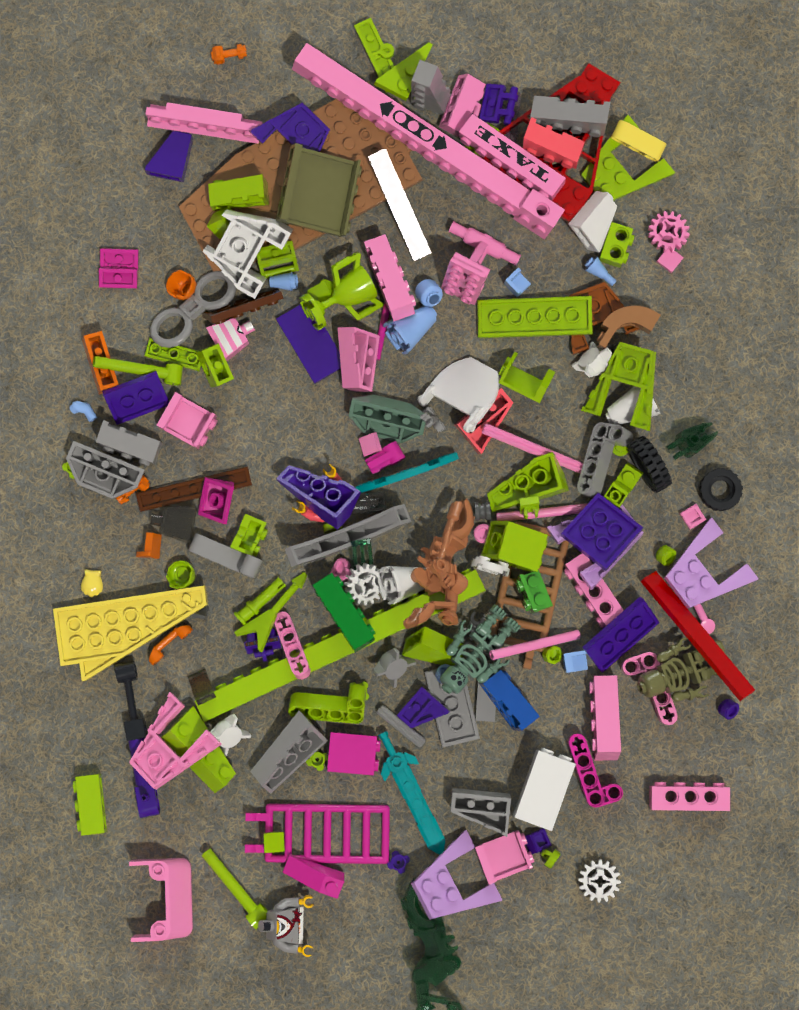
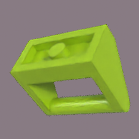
M292 241L286 242L282 250L274 245L262 247L257 255L260 273L266 278L299 271ZM292 261L294 263L293 265L264 271L265 267Z

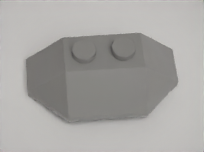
M73 441L66 457L78 485L112 499L138 488L145 471L142 468Z

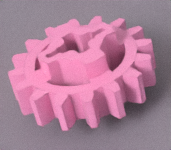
M664 211L663 216L657 214L656 219L651 220V225L648 228V231H650L648 238H653L651 244H657V250L662 247L664 253L667 249H670L671 253H673L675 247L680 250L682 245L686 244V239L690 235L687 232L689 226H684L687 220L681 221V214L676 217L673 211L670 215ZM657 226H659V230H660V232H659L658 234H657ZM679 230L681 231V237H680V238H678L679 235L677 234V232H678Z

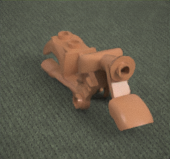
M467 498L451 504L447 514L448 521L442 535L443 537L434 536L430 549L426 547L420 549L425 553V558L418 556L417 559L425 566L426 570L418 567L411 573L412 581L425 588L428 596L441 592L445 595V602L431 601L424 604L423 608H415L411 615L403 621L406 629L426 622L431 617L434 609L443 610L438 614V618L443 624L451 626L459 623L458 615L456 614L458 595L467 588L468 580L457 571L456 564H451V559L457 551L466 548L468 535L474 526L475 517Z

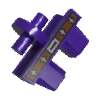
M275 629L271 630L263 652L258 650L257 633L247 634L246 642H244L247 654L254 653L255 658L262 657L263 662L268 661V655H274L275 649H281V642Z

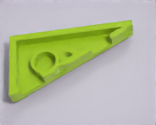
M428 42L376 79L374 85L406 101L411 92V80L419 60H426L433 44Z

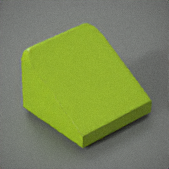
M284 832L264 833V853L285 852Z

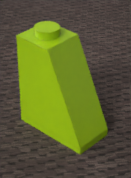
M428 627L421 628L405 639L403 656L439 665H455L451 661L453 656L448 655L446 652L453 639Z

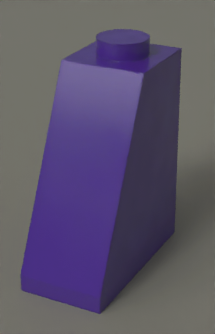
M173 131L146 165V174L184 183L193 144L192 134Z

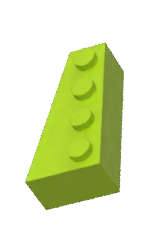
M192 706L181 715L161 738L181 758L208 728L194 706ZM217 747L189 767L214 793L225 787L236 775L220 747Z

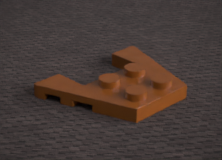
M605 282L569 295V297L592 296V327L603 323L611 313L625 307ZM633 326L623 327L625 335L640 330ZM571 335L572 355L589 349L584 335Z

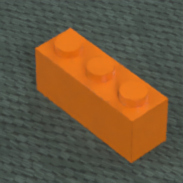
M102 331L83 336V346L98 394L100 395L103 394L102 391L119 385L117 377L113 370L93 367L94 356L110 359Z

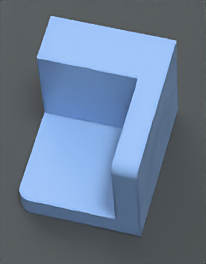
M518 267L505 280L504 285L518 298L531 283L521 274V269Z
M584 650L562 654L565 673L588 669L587 653Z

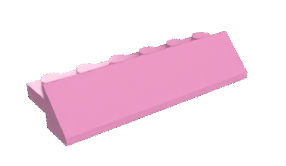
M168 102L166 106L150 104V107L146 108L148 127L259 144V141L250 131L263 124V122L244 119L242 114Z

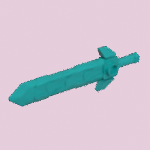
M388 732L380 733L378 736L389 754L386 762L383 763L381 771L384 781H386L391 771L428 849L439 855L442 854L445 848L444 835L425 801L410 766L407 765V763L418 765L417 758L406 752L396 753L388 737Z

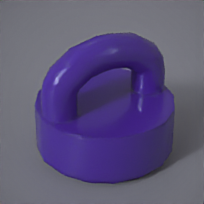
M731 699L722 701L718 706V713L727 720L733 719L739 712V704Z

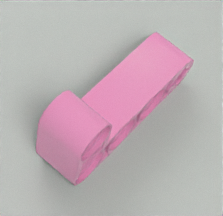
M647 652L624 660L621 663V671L627 676L646 673L651 670H657L660 662L657 661L656 654ZM647 655L653 658V664L650 667L644 664V658ZM627 662H632L635 665V670L632 673L628 672L625 668ZM665 691L666 700L664 703H659L656 698L657 696L651 699L659 721L664 725H672L677 721L678 716L671 694ZM669 704L670 707L666 708L667 713L672 714V717H670V721L663 718V716L666 715V712L664 709L660 710L659 707L666 706Z

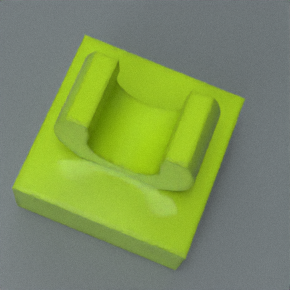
M533 496L519 499V511L525 519H528L529 512H533L535 518H538L539 497Z

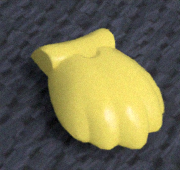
M85 570V576L81 583V590L85 595L93 597L102 592L101 570Z

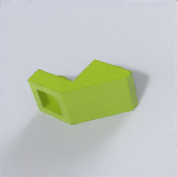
M627 462L604 497L617 508H620L643 475V472Z

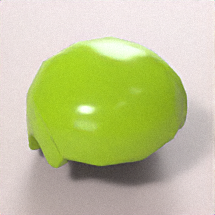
M179 560L173 562L168 567L166 579L170 584L169 586L175 589H184L193 584L195 570L189 562Z

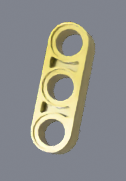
M623 120L618 121L611 136V139L655 162H659L667 145L658 138Z

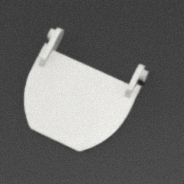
M465 358L452 363L442 370L417 400L419 405L425 407L434 396L470 416L464 424L463 430L467 433L473 432L477 423L480 422L496 400L500 385L498 383L499 375L497 371L474 358Z

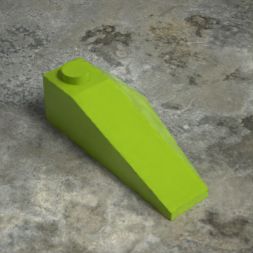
M551 452L531 460L528 465L515 472L516 474L491 490L487 496L492 512H497L519 506L520 498L538 496L539 500L567 492L569 488L564 472L556 456Z

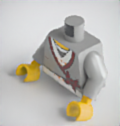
M306 895L303 899H300V897L284 898L272 910L267 911L266 920L259 921V931L266 932V938L272 940L273 945L283 952L302 953L305 957L312 956L304 953L306 947L313 948L312 946L305 945L300 947V945L303 944L304 906L306 908L314 906V904H306L305 901L308 898H313V896Z

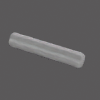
M384 705L379 707L376 713L417 747H422L426 741L423 736L406 725Z

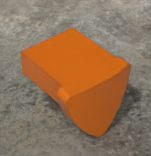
M146 532L144 551L136 552V557L159 559L162 535Z

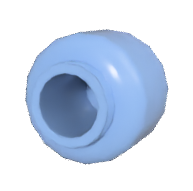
M431 279L421 281L415 289L417 299L424 306H436L443 296L442 289Z

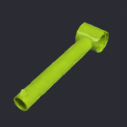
M94 356L93 367L138 375H146L157 371L159 378L164 379L165 384L173 385L174 383L176 386L181 385L182 365L166 364V367L100 356Z
M209 848L201 856L247 911L248 914L245 917L255 929H258L259 921L267 919V909L261 903L256 905L212 849Z

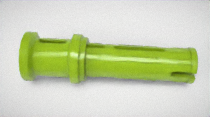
M277 577L252 601L245 602L246 605L233 614L243 625L247 624L246 622L254 615H258L259 609L286 585Z

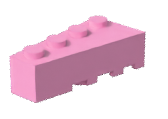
M617 675L594 676L592 682H589V693L593 694V701H590V712H593L591 731H594V739H592L594 761L618 760L621 753Z

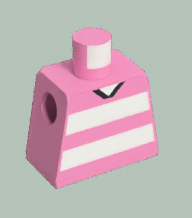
M236 318L206 328L213 342L220 345L226 361L249 344L246 335L255 331L250 320L239 325Z

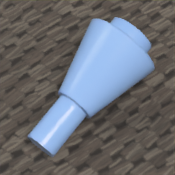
M597 256L595 258L591 257L585 263L586 272L604 279L611 286L617 281L608 273Z

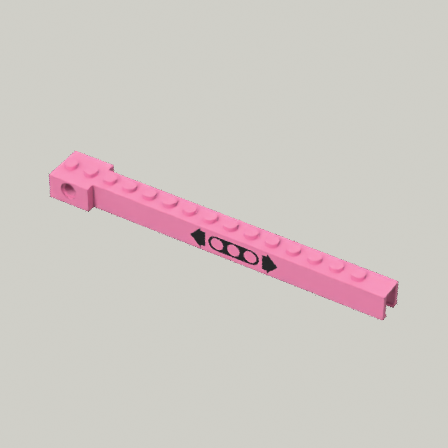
M308 43L305 44L294 60L292 70L309 80L315 87L321 88L330 97L336 98L347 108L359 113L362 118L374 123L377 128L386 131L394 139L407 145L409 149L421 154L427 161L433 162L441 170L454 176L459 182L471 187L474 192L480 193L488 201L501 207L506 213L512 214L515 221L541 238L545 239L565 211V209L536 190L532 189L530 191Z

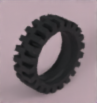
M641 436L627 445V450L633 464L638 470L643 472L641 478H643L644 482L647 483V486L654 493H658L672 484L668 468L665 467L666 464L662 461V457L648 438Z

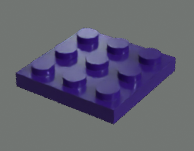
M597 493L564 529L561 537L603 570L607 571L642 532L643 527L601 494Z

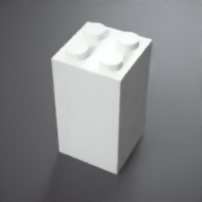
M541 748V751H535L513 816L552 831L576 764L572 763V758L560 754L558 758L553 756V751Z

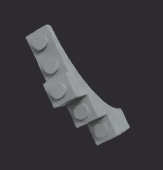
M405 504L391 507L343 529L290 546L285 551L291 567L309 562L312 563L323 560L340 551L353 548L365 541L381 537L412 521Z

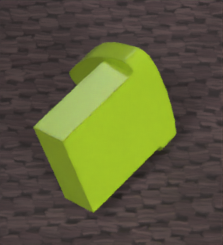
M326 279L321 280V283L307 290V293L314 300L323 302L332 296L334 283Z

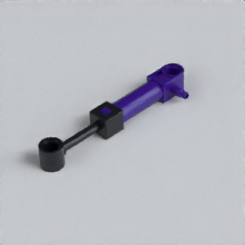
M135 661L115 664L117 682L124 683L130 721L124 722L126 740L129 742L131 758L141 741H144L147 736L145 719H138L132 686V681L138 680ZM133 767L136 785L134 788L140 818L160 815L157 790L152 788Z

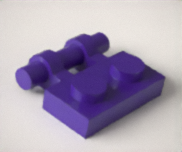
M487 83L479 119L484 122L499 124L501 116L504 117L503 124H511L515 115V102L518 101L519 97L517 95L518 88L512 86L510 93H505V85ZM504 100L508 101L506 109H502Z

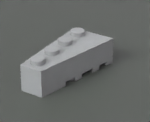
M298 711L250 772L261 786L271 794L328 740L302 712Z

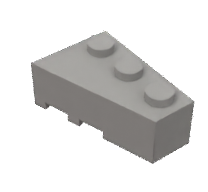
M452 788L450 806L452 813L479 823L507 837L511 795L509 793Z

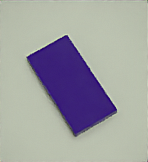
M301 305L276 318L314 384L341 369L340 352L325 327L317 331L312 326L316 323L315 320L312 321L306 317Z
M639 597L582 648L599 671L603 673L660 622L645 600Z

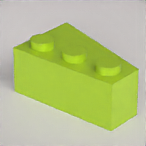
M263 174L227 181L215 180L213 183L208 184L209 201L212 210H221L228 206L232 209L269 205L268 183Z

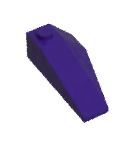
M290 465L276 478L281 485L316 515L337 530L350 517L361 494L358 489L346 481L332 480L328 476L311 474L310 471Z

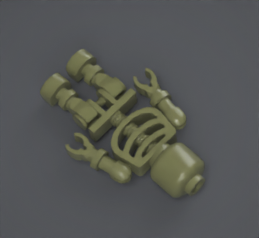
M685 637L678 640L675 645H670L668 650L662 651L657 655V661L661 664L657 666V670L641 674L637 688L647 698L655 697L665 691L666 693L674 692L671 698L675 702L683 701V699L693 700L694 697L705 698L709 694L702 695L698 692L701 689H706L707 686L697 687L694 690L691 688L686 689L689 686V674L695 685L710 679L712 675L717 676V673L712 667L703 666L702 662L705 659L697 650L683 654L686 666L679 658L669 659L671 656H677L678 652L691 647L690 644L686 645V647H681L682 642L687 640ZM716 640L715 642L725 653V649L722 642L720 640Z

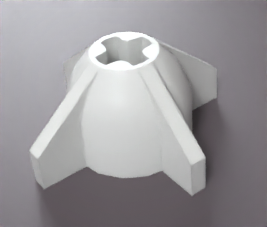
M590 342L589 350L582 354L579 361L572 363V367L576 371L585 372L589 378L601 375L607 368L612 352L608 348L600 351L594 342Z
M231 714L218 722L210 731L222 743L220 749L225 757L228 754L229 748L237 745L241 738H251V734L248 731L238 727L236 724L238 718L235 714Z

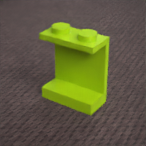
M514 352L511 358L507 357L498 374L501 378L498 383L540 403L555 371L548 369L544 379L540 380L512 366L518 354Z

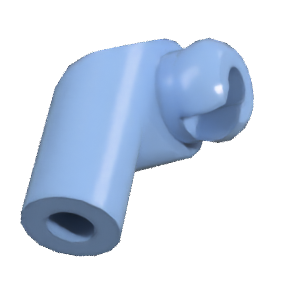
M74 401L70 405V411L73 414L78 412L84 413L89 422L97 419L90 404Z

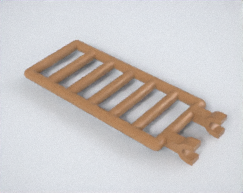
M520 521L515 522L521 526L551 536L545 527ZM567 540L561 543L560 550L546 547L543 551L544 555L558 558L555 569L540 566L538 569L542 574L554 576L551 587L545 586L553 606L538 611L545 614L543 625L512 618L521 626L520 628L541 632L539 639L548 637L569 546ZM508 566L510 572L508 577L502 576L496 605L502 609L504 604L525 609L522 600L506 597L508 585L516 587L515 582L517 581V579L510 578L512 566ZM507 616L502 620L496 619L495 625L492 624L490 628L492 636L494 634L498 635L499 623H503ZM506 637L504 644L516 645L528 641ZM544 648L526 652L522 668L530 670L534 652H543Z

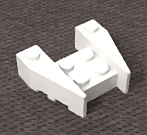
M226 209L222 216L231 222L216 249L207 245L203 252L234 283L233 285L238 290L255 299L267 278L250 268L265 240L282 250L294 229L282 222L276 221V219Z

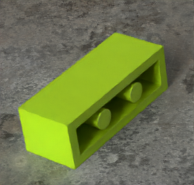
M101 774L75 777L76 781H73L74 793L77 792L75 810L79 812L80 819L77 820L78 832L81 831V836L106 833L107 824Z

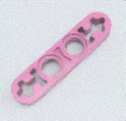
M279 612L274 624L289 665L297 679H305L310 675L311 670L295 626L287 612ZM281 619H285L287 628L283 627ZM287 634H294V637L291 641L284 640V637ZM295 649L300 650V654L297 657L290 656L291 651ZM299 662L303 667V672L301 673L299 672V667L297 665V663Z

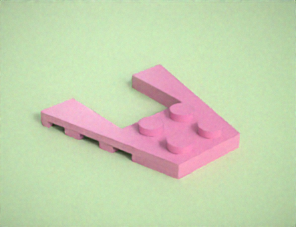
M171 692L167 695L168 699L164 706H161L159 709V715L154 724H151L147 730L146 738L144 741H141L129 762L156 790L222 744L206 729L181 758L159 736L185 707Z

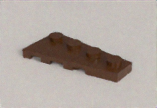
M273 289L259 293L252 300H248V298L235 300L232 306L226 305L221 309L211 312L205 310L202 316L216 325L226 322L227 318H238L243 316L244 312L258 311L261 309V306L266 304L268 306L278 303V300L283 299V295L280 290Z

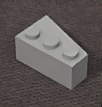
M105 420L102 422L96 439V443L103 447L102 451L113 454L114 451L121 453L120 457L131 460L132 457L139 460L138 463L145 466L155 465L162 446V442L126 430V428L111 425Z

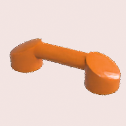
M183 625L174 628L153 647L149 662L153 666L164 657L161 650L177 636L181 640L193 631L190 625Z

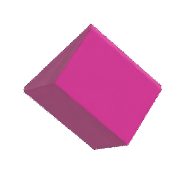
M205 477L198 515L227 524L234 483Z

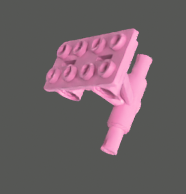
M453 221L448 232L462 238L464 243L475 249L470 258L455 252L449 262L441 289L448 295H455L461 298V301L466 304L475 305L490 272L489 268L481 265L486 254L496 259L502 258L515 266L521 255L506 248L507 246L504 243L493 239L491 236L483 234L474 228L469 227L468 229Z

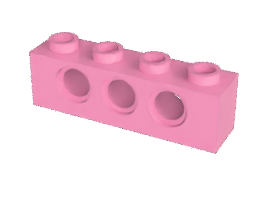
M582 553L564 565L566 569L563 571L569 580H574L576 583L574 586L575 590L580 596L584 595L587 600L585 602L590 612L594 611L598 616L596 621L603 628L624 610L603 579L595 586L599 590L598 596H590L589 587L578 578V573L593 564ZM601 603H607L609 605L610 609L608 613H602L600 611Z
M654 782V786H649L650 810L730 811V787H725V783H713V786H705V783H693V786H686L685 782H674V786H666V782ZM668 791L674 792L675 798L673 801L668 802L665 795ZM688 791L694 793V799L691 802H687L685 799V794ZM711 791L714 795L713 800L707 802L704 798L705 793Z

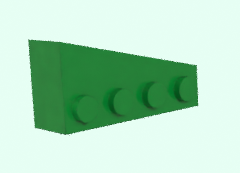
M331 573L312 585L314 592L320 597L322 604L330 612L332 619L340 627L342 634L355 653L375 641L373 635L376 633L370 624L366 625L363 621V618H365L360 608L356 609L352 604L354 599L349 591L347 593L344 592L342 588L344 584L339 576L335 577Z

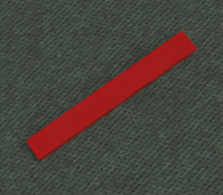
M655 571L643 578L641 583L736 698L741 702L755 691L753 686L686 608L658 572Z

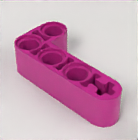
M581 734L570 735L567 741L573 763L576 764L575 769L587 804L596 808L619 801L623 796V790L619 785L613 783L604 786L600 785L585 737ZM575 737L582 740L579 747L580 750L585 748V752H579L575 755L574 751H578L577 746L572 745ZM582 755L588 759L587 765L583 767L578 764V758ZM587 774H591L594 777L591 785L584 783V777ZM612 787L618 789V795L615 798H611L608 794L609 789ZM593 793H598L600 796V800L596 804H592L590 801V796Z

